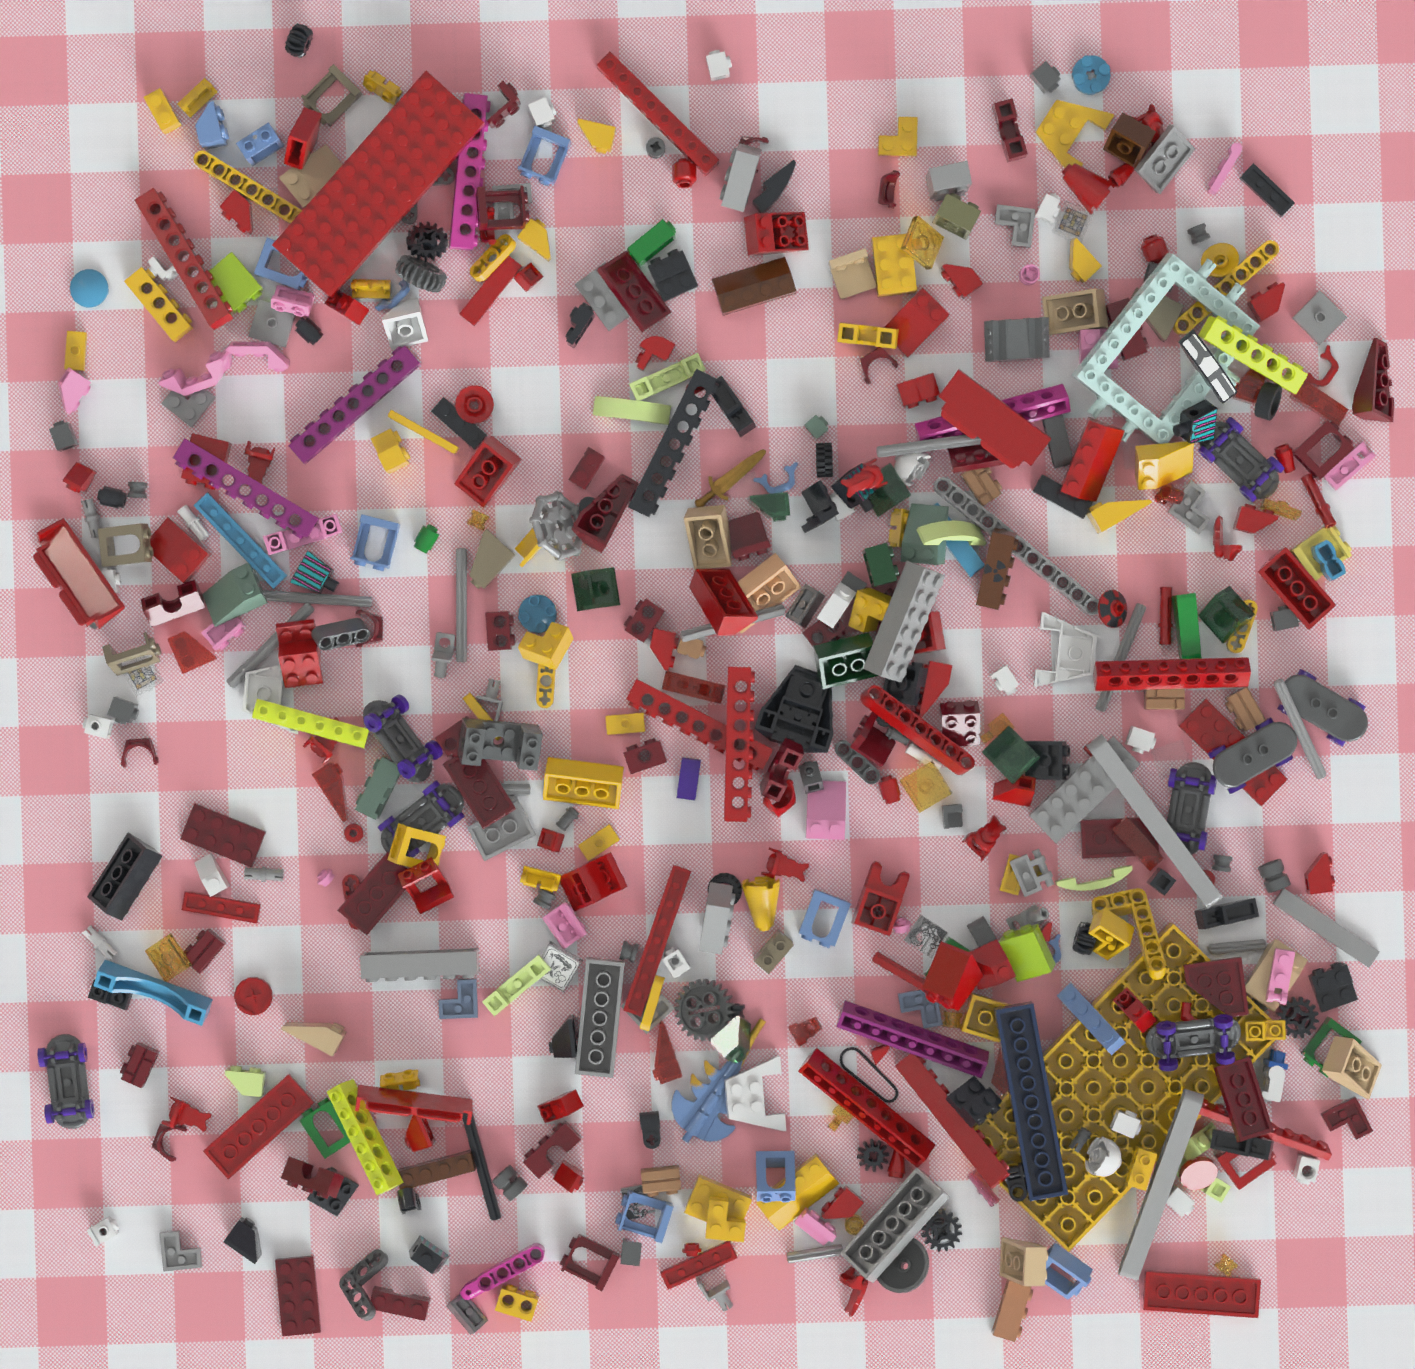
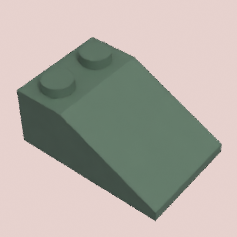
M911 504L902 540L901 562L910 561L912 563L931 565L945 564L946 540H943L939 545H923L917 528L930 523L948 521L949 506Z
M249 562L228 572L202 594L215 627L268 603L257 574Z

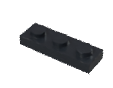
M1254 163L1239 178L1280 218L1295 204Z
M444 397L431 410L434 415L474 450L487 436L475 424L461 419L456 411V407Z
M1042 474L1032 492L1084 519L1092 501L1078 499L1061 492V484Z

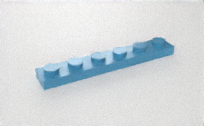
M208 492L193 505L273 589L288 576Z

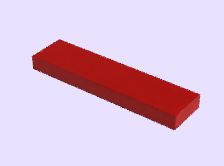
M508 256L491 273L459 314L475 326L522 266Z
M185 891L181 910L257 924L261 904L217 896L210 897V895Z
M726 1241L699 1253L698 1256L690 1257L660 1271L669 1290L738 1257L731 1241Z

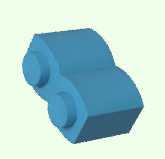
M1324 540L1311 547L1312 556L1320 564L1321 572L1327 580L1332 581L1346 574L1345 566L1336 557V551L1331 542Z

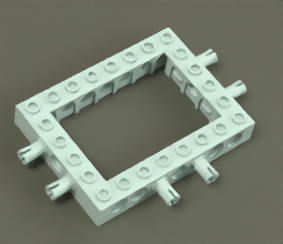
M1167 253L1072 374L1075 379L1097 397V400L1087 410L1091 416L1097 419L1107 405L1126 419L1125 425L1121 428L1125 430L1121 439L1124 442L1137 429L1155 444L1168 443L1174 436L1173 426L1180 422L1181 412L1203 401L1205 395L1211 389L1196 370L1191 378L1184 382L1185 385L1180 392L1173 396V401L1169 406L1161 411V416L1157 418L1104 374L1173 284L1183 288L1193 300L1199 301L1215 317L1219 315L1228 321L1226 324L1230 327L1235 325L1242 329V334L1245 336L1248 334L1253 336L1260 327L1259 324L1235 304L1242 293L1245 292L1246 289L1244 287H1241L1236 282L1229 293L1224 296L1207 282V277L1217 267L1208 258L1201 268L1195 272L1177 256ZM1226 333L1221 335V339L1226 336ZM1241 340L1236 343V348L1241 346ZM1214 347L1213 350L1210 349V352L1223 368L1233 385L1236 386L1235 382H1239L1240 378L1228 369V366L1235 358L1217 347Z

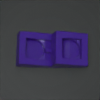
M682 757L676 798L695 801L701 760Z

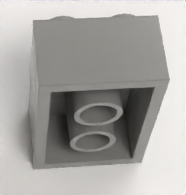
M739 143L738 148L733 149L729 161L733 164L732 167L729 166L724 181H727V185L724 184L719 198L723 200L721 206L744 212L762 149Z
M968 161L929 168L926 182L930 199L942 201L946 194L951 195V193L960 197L965 196V193L968 192L972 185Z
M710 882L699 951L722 955L723 947H727L736 895L732 893L733 886Z

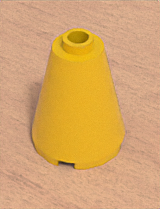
M767 876L754 877L755 881L749 882V879H745L742 881V889L754 925L760 931H768L770 927L774 926L780 879L775 880V877L772 879Z

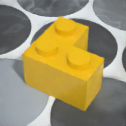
M390 428L370 438L387 473L391 474L410 464L408 459L411 457L404 446L401 447L399 442L402 439L397 431L394 432Z
M873 588L857 590L848 626L863 633L877 630L878 622L883 620L892 597Z
M551 622L543 637L526 631L518 649L523 659L556 670L574 638L569 627Z
M1103 908L1093 915L1088 932L1097 938L1093 952L1108 961L1130 946L1135 927L1106 908Z
M709 1196L706 1239L744 1242L746 1219L727 1217L729 1198Z

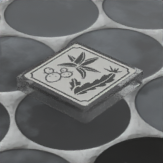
M550 941L541 957L551 970L540 979L565 993L583 960Z

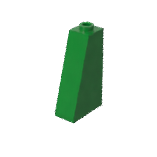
M1196 593L1172 596L1179 659H1202Z

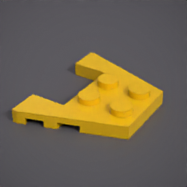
M1056 100L1035 134L1064 169L1068 164L1073 165L1076 163L1082 166L1083 163L1069 155L1067 151L1087 121L1105 131L1114 114Z

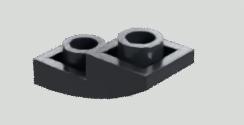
M95 979L93 980L88 998L128 1010L133 993H111L94 987Z

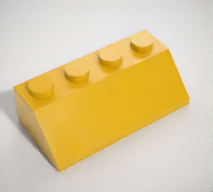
M548 757L543 800L619 809L624 766Z
M815 1153L795 1169V1201H771L764 1203L756 1199V1204L778 1230H781L799 1216L805 1208L812 1206L840 1183ZM785 1177L772 1188L778 1189L783 1187L786 1181Z

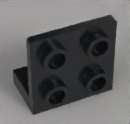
M821 480L802 491V495L813 513V516L806 519L807 523L801 526L804 533L824 524L839 514L836 504L831 500L828 490Z

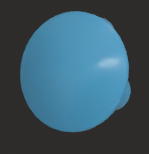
M85 269L78 272L71 280L70 293L77 304L86 308L96 307L107 297L109 293L108 283L100 272L93 269Z
M529 596L520 605L519 621L530 632H545L551 622L556 621V607L546 596Z

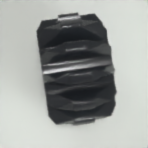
M297 23L294 25L285 42L287 53L299 58L305 56L313 39L312 29L303 24Z
M1081 922L1078 925L1073 941V951L1082 955H1090L1092 953L1097 938L1088 933L1091 923Z
M870 1139V1145L864 1141L865 1149L858 1147V1151L863 1153L857 1155V1159H862L859 1165L863 1166L866 1164V1171L872 1166L873 1172H876L877 1165L882 1170L881 1162L888 1163V1160L883 1158L889 1156V1152H883L887 1149V1146L883 1145L880 1147V1140L876 1142V1145H874L873 1139ZM871 1151H873V1153H875V1151L877 1152V1158L874 1160L872 1157L871 1159H869V1153Z

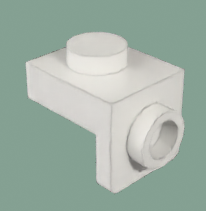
M154 256L148 260L151 265L148 268L155 277L159 275L163 281L167 279L171 281L178 275L174 266L166 271Z

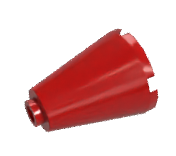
M1076 163L1073 165L1068 164L1062 171L1064 174L1062 179L1091 215L1093 213L1092 207L1094 206L1097 209L1111 192L1108 188L1116 186L1115 183Z

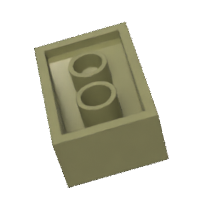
M951 193V195L946 194L932 223L966 240L981 210L978 209L979 206L972 202L967 204L961 201L962 198L954 193Z

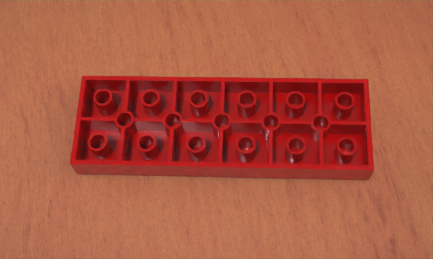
M425 71L277 238L272 246L329 297L333 298L480 132L485 123L428 71Z

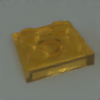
M915 216L911 221L901 249L926 270L932 269L944 236L920 216Z
M171 933L145 950L165 982H168L192 966Z

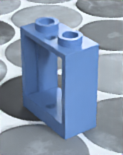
M269 122L236 143L252 167L284 147L283 142Z
M1054 1243L1047 1250V1279L1045 1284L1069 1300L1073 1295L1077 1296L1083 1286H1088L1092 1279L1090 1275L1093 1269L1057 1243ZM1054 1263L1077 1281L1072 1283L1049 1266Z

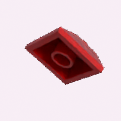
M997 939L970 951L983 974L982 979L976 986L978 990L1000 985L1016 977Z
M413 1115L404 1140L407 1148H411L412 1152L433 1146L436 1140L427 1119Z

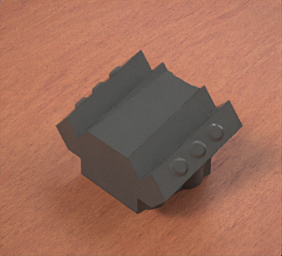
M1049 317L984 322L985 362L1023 361L1050 357Z

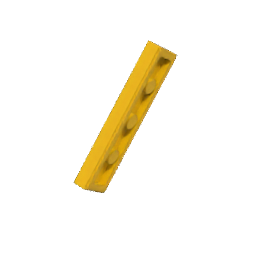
M390 410L388 413L390 419L453 454L458 452L459 447L393 410Z

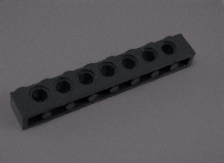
M698 369L695 370L628 506L629 508L647 517H650L651 514H656L659 505L656 503L659 497H664L668 489L665 485L668 480L672 481L676 473L674 467L676 463H681L685 455L682 451L685 445H690L693 436L690 434L693 428L697 429L702 420L699 416L702 411L706 412L710 404L708 398L711 393L715 394L719 386L716 383L718 379ZM700 386L706 390V394L702 398H698L695 395V389ZM689 404H694L697 407V412L694 415H689L686 411ZM681 421L687 422L689 426L688 430L684 433L678 430V424ZM673 438L678 439L680 442V447L676 450L671 449L669 446V442ZM663 456L671 458L670 466L664 467L661 464ZM655 473H660L663 476L662 483L655 484L652 477ZM647 490H651L654 493L652 501H647L644 498V493Z

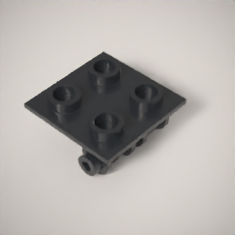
M334 1167L327 1168V1170L338 1173ZM344 1176L336 1198L329 1196L328 1199L317 1196V1191H313L307 1197V1200L338 1216L359 1185Z

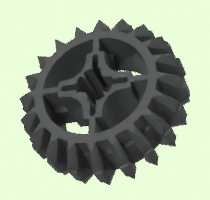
M403 255L396 264V274L404 279V281L422 290L440 292L446 283L447 276L445 272L432 263L425 262L422 259L417 260L415 256Z

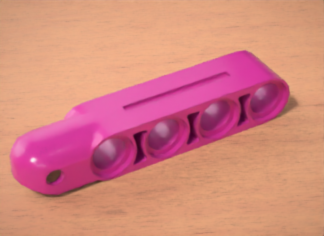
M534 1243L483 1271L478 1277L465 1284L459 1292L464 1300L473 1299L540 1263L544 1258L545 1248L539 1243ZM538 1249L541 1251V1256L538 1258L533 1257L531 1251ZM521 1258L525 1264L522 1267H518L515 1265L514 1260ZM499 1268H505L508 1271V1274L506 1276H500L497 1270ZM488 1277L491 1280V1284L483 1285L481 1278Z

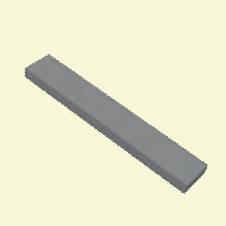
M1285 888L1281 890L1273 902L1275 906L1369 968L1380 953Z

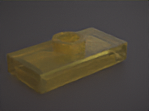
M1265 499L1260 506L1262 510L1274 511V514L1294 521L1299 519L1302 513L1301 510L1289 507V504L1284 501L1275 502Z

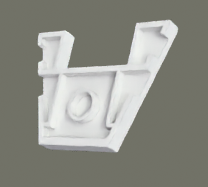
M1041 612L1039 629L1059 631L1055 671L1035 669L1034 687L1093 675L1097 636L1045 612Z
M280 665L245 673L242 711L252 715L257 699L281 705L283 676ZM276 725L294 734H298L297 730Z
M775 1056L766 1062H762L749 1070L724 1080L728 1119L786 1131L784 1113L765 1115L762 1076L782 1074L780 1056Z

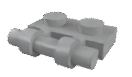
M1040 849L1032 851L1035 857L1033 860H1030L1028 855L1025 854L1009 861L1024 897L1043 890L1040 882L1044 880L1047 887L1054 885L1052 872L1048 870L1045 856L1041 854ZM1035 865H1038L1041 871L1039 876L1036 875L1033 869Z

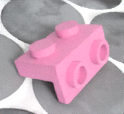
M277 285L275 294L271 298V308L279 312L293 313L299 317H309L315 294Z
M238 616L216 627L212 623L201 633L213 646L214 650L220 649L222 651L230 644L229 640L233 636L237 638L244 632L243 628L246 624Z
M566 902L542 917L563 949L587 934L584 924L578 921L574 915L573 908L567 905Z
M805 1208L795 1220L797 1226L823 1246L828 1241L833 1242L837 1237L836 1228L831 1223H825L820 1219V1215L814 1210L810 1211L808 1208Z

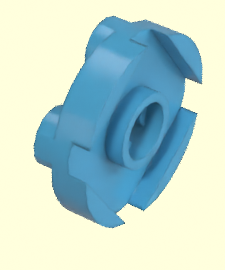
M1087 55L1078 60L1072 70L1074 86L1078 91L1086 95H1093L1103 91L1111 77L1110 66L1106 61L1093 55ZM1092 70L1096 78L1089 80L1086 72Z

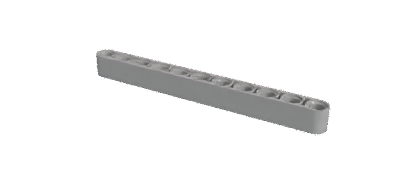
M941 477L935 481L934 491L990 537L994 528L1014 532L950 479ZM939 481L947 483L948 488L946 491L938 489ZM954 493L962 495L963 500L961 503L953 501ZM969 505L977 507L976 515L973 516L968 513ZM985 517H989L992 520V526L989 528L985 527L982 523ZM1017 534L1016 539H1019L1022 549L1020 552L1013 550V556L1085 614H1098L1099 600ZM1030 553L1037 556V561L1034 564L1029 563L1027 560V556ZM1045 565L1050 566L1052 569V573L1049 576L1044 575L1042 572V568ZM1060 577L1065 578L1067 581V585L1064 588H1060L1057 585V580ZM1075 589L1081 591L1082 597L1079 600H1075L1072 597V592ZM1090 601L1095 602L1097 606L1094 612H1090L1087 609V604Z
M1101 734L1087 744L1086 747L1205 907L1209 909L1223 899L1222 895L1104 736Z
M1184 1089L1122 1257L1118 1275L1138 1280L1199 1115L1204 1094Z

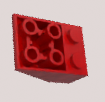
M805 212L755 213L744 217L748 256L809 250Z

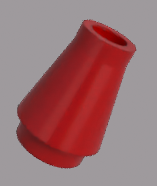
M1125 163L1110 171L1108 179L1115 183L1117 188L1123 186L1135 171V168Z
M1287 443L1274 448V455L1285 468L1284 472L1290 473L1296 470L1292 447Z
M893 1150V1155L887 1172H889L888 1177L903 1179L904 1174H906L905 1158Z

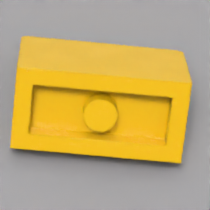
M533 528L515 547V550L524 558L519 564L521 567L527 564L542 548L537 545L538 541Z

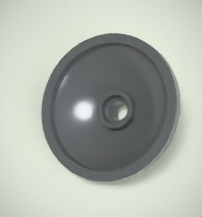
M913 1238L877 1278L879 1283L887 1290L895 1293H907L918 1288L925 1280L929 1270V1256L923 1244ZM908 1263V1268L904 1269V1264Z

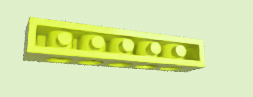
M1217 315L1216 318L1208 317L1198 334L1200 338L1275 384L1280 385L1288 392L1297 394L1308 375L1302 371V366L1295 362L1290 364L1287 362L1289 358L1280 353L1278 355L1272 352L1273 348L1264 343L1261 346L1257 343L1258 339L1252 335H1243V330L1235 325L1230 327L1226 324L1228 321ZM1225 330L1226 336L1221 339V333ZM1241 340V346L1236 348V343ZM1256 349V355L1252 358V351ZM1271 359V365L1267 367V361ZM1284 368H1286L1287 372L1284 376H1282V371Z
M260 699L256 700L252 714L253 719L363 749L369 734V730L363 727Z
M354 1079L336 1085L328 1090L327 1094L377 1196L392 1190L404 1182L363 1100L360 1101L359 1111H355L358 1087Z

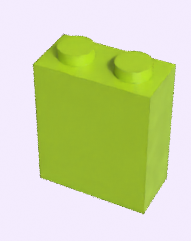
M232 252L209 270L214 277V280H212L214 286H219L224 294L221 296L223 301H228L234 314L244 311L247 308L246 304L250 300L255 301L262 295L263 287Z
M1027 924L1019 930L1014 931L1011 929L1003 933L999 943L1012 966L1017 982L1052 972L1056 963L1038 924L1032 926Z

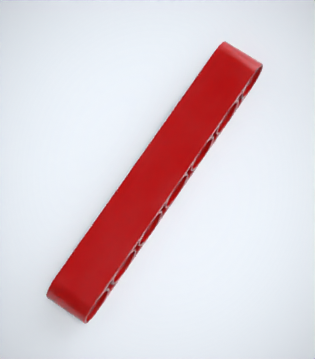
M872 685L861 694L860 700L865 707L955 774L963 775L974 767L975 760L968 752L881 687Z

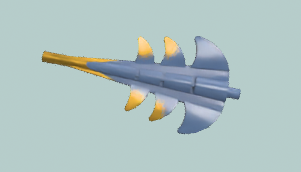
M761 1018L758 1020L751 1033L721 1070L713 1067L707 1060L704 1061L705 1073L711 1080L709 1084L699 1081L694 1074H691L690 1085L693 1094L697 1098L695 1101L685 1099L678 1090H675L671 1101V1110L678 1125L687 1131L682 1140L689 1143L691 1138L695 1136L704 1141H719L729 1136L735 1130L734 1125L725 1124L718 1118L719 1113L727 1114L724 1080L739 1073L756 1037L766 1021Z

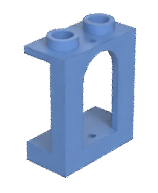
M534 126L532 137L522 162L518 166V171L521 172L520 175L531 179V177L539 179L538 182L545 186H549V184L554 185L570 147L571 140ZM541 139L559 146L551 168L545 175L533 172L531 167Z
M267 237L254 274L296 290H300L301 287L304 288L307 277H305L303 272L300 271L298 275L292 277L267 268L273 251L279 252L272 246L276 240Z
M361 514V523L353 555L350 559L355 560L354 564L365 567L367 563L373 565V569L384 571V568L389 569L400 524ZM371 525L389 529L383 555L375 562L369 561L364 554Z
M814 889L801 928L798 931L799 934H802L801 938L811 942L812 939L820 941L819 945L830 948V945L835 947L851 903ZM821 901L839 907L832 928L826 937L816 936L812 932V924Z
M756 1151L757 1201L764 1203L771 1201H795L794 1151ZM785 1167L786 1181L784 1186L778 1189L769 1187L766 1181V1168Z
M628 1190L627 1195L624 1194L621 1201L623 1206L622 1212H618L615 1224H617L618 1230L631 1231L654 1238V1241L662 1243L674 1208L673 1204ZM631 1203H639L662 1210L657 1227L654 1228L628 1219L626 1214Z

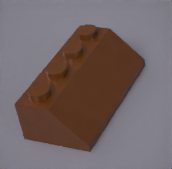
M785 257L712 279L723 316L794 295L797 292Z

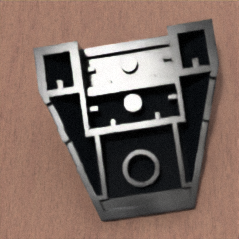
M795 665L760 710L754 729L770 741L782 744L785 738L797 742L803 746V752L828 753L833 737L832 687L823 689L817 672Z

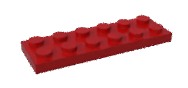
M1204 699L1179 725L1206 754L1223 744L1228 748L1245 738L1207 699ZM1273 766L1245 782L1246 786L1242 789L1259 806H1262L1288 778Z
M288 1074L204 1149L203 1152L229 1180L315 1101Z
M1145 1270L1143 1310L1258 1318L1261 1279Z

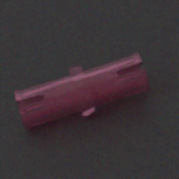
M976 1169L973 1170L974 1173L968 1174L967 1178L977 1188V1193L985 1198L990 1207H993V1203L997 1204L1000 1198L997 1197Z

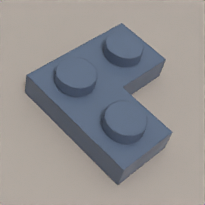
M458 979V999H439V1019L478 1018L477 979Z
M919 989L898 993L901 1013L920 1010L923 1028L943 1025L939 1003H932L927 1000L925 992Z

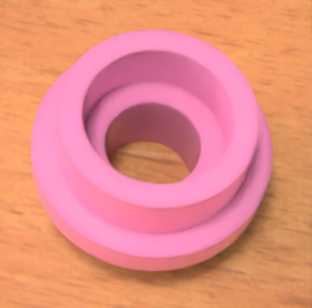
M322 870L317 876V883L326 887L335 876L332 874V870Z
M906 918L896 919L893 926L895 933L908 932L911 922L906 920Z

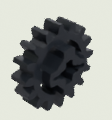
M420 222L419 227L414 225L413 231H408V237H406L407 250H411V256L417 255V260L423 257L425 262H427L428 258L435 261V256L441 258L442 252L446 253V247L448 246L447 233H443L442 227L437 229L436 223L430 226V222H427L424 226Z
M1299 996L1298 1001H1296L1295 997H1291V1002L1287 1001L1285 1006H1279L1282 1011L1277 1012L1276 1015L1281 1017L1278 1020H1286L1287 1036L1292 1033L1293 1038H1296L1297 1034L1304 1038V1033L1311 1035V1028L1316 1030L1313 1024L1319 1022V1020L1315 1019V1016L1319 1013L1313 1011L1316 1007L1314 1004L1309 1006L1310 1000L1306 999L1303 1002V997ZM1299 1005L1305 1006L1308 1011H1301ZM1291 1008V1011L1289 1012V1014L1286 1015V1012L1288 1011V1009ZM1296 1013L1302 1016L1299 1018V1021L1294 1020L1297 1016ZM1309 1020V1023H1308L1307 1026L1305 1027L1304 1025H1305L1306 1021ZM1293 1023L1296 1030L1291 1029L1287 1024Z
M945 1209L942 1210V1213L937 1211L926 1225L923 1226L922 1230L925 1232L921 1236L927 1237L924 1243H931L930 1249L936 1246L938 1252L941 1251L942 1247H944L945 1251H948V1246L955 1248L954 1241L960 1242L957 1236L962 1235V1231L958 1230L962 1225L961 1223L956 1224L959 1218H952L953 1212H949L947 1215ZM943 1218L942 1221H939V1222H935V1221H934V1220H936V1219ZM951 1222L954 1226V1233L949 1230ZM943 1226H944V1229H945L946 1232H945V1233L941 1232V1233L939 1234V1232H938L937 1229H938V1228L942 1229ZM929 1228L934 1231L933 1238L929 1236ZM948 1239L947 1242L940 1243L941 1240Z

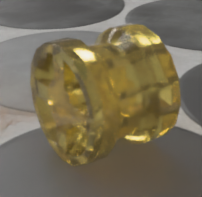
M472 509V516L467 520V524L484 531V524L490 517Z
M944 1011L945 1021L942 1023V1027L961 1029L960 1019L963 1013Z
M857 1214L845 1219V1229L850 1235H857L864 1227L863 1219Z
M1225 1253L1221 1255V1260L1214 1264L1228 1277L1231 1276V1271L1239 1266Z

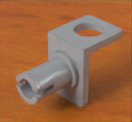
M436 633L435 647L431 658L432 661H436L435 677H446L447 663L451 662L454 652V634ZM448 638L450 646L447 648L440 646V639Z
M489 679L486 695H483V697L477 695L476 698L497 703L498 708L495 721H499L503 701L498 700L497 694L501 681L495 680L493 687L494 680Z
M1033 905L1022 913L1006 919L1010 929L1015 931L1018 929L1014 927V921L1020 924V928L1027 924H1031V926L1039 925L1049 917V912L1044 907L1038 909L1036 905Z
M699 1277L696 1278L697 1285L708 1302L715 1298L722 1311H727V1306L729 1309L733 1306V1303L725 1293V1291L730 1289L727 1280L707 1292Z

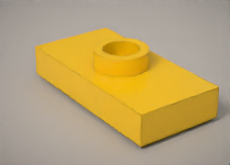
M67 331L65 370L69 367L72 370L85 371L87 332Z
M644 713L605 716L607 735L645 732Z
M608 824L580 843L578 847L586 859L590 861L618 842L620 838L612 826Z

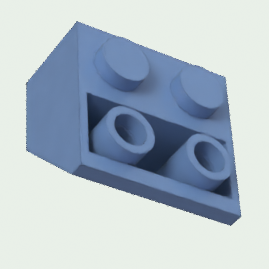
M214 101L209 102L195 125L199 144L205 150L228 145L226 139H229V133L222 123L225 120L224 113Z

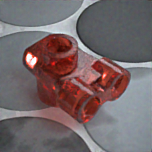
M1168 483L1160 487V491L1155 495V501L1160 504H1181L1185 493L1173 487L1172 483Z
M817 1017L800 1024L796 1022L788 1026L798 1046L807 1043V1039L822 1030ZM808 1024L812 1025L814 1029H809Z

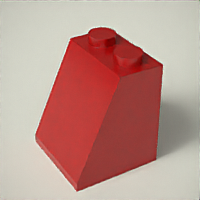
M941 941L922 989L926 994L925 997L930 1002H937L947 1009L952 1008L959 1011L982 979L983 974L972 953Z

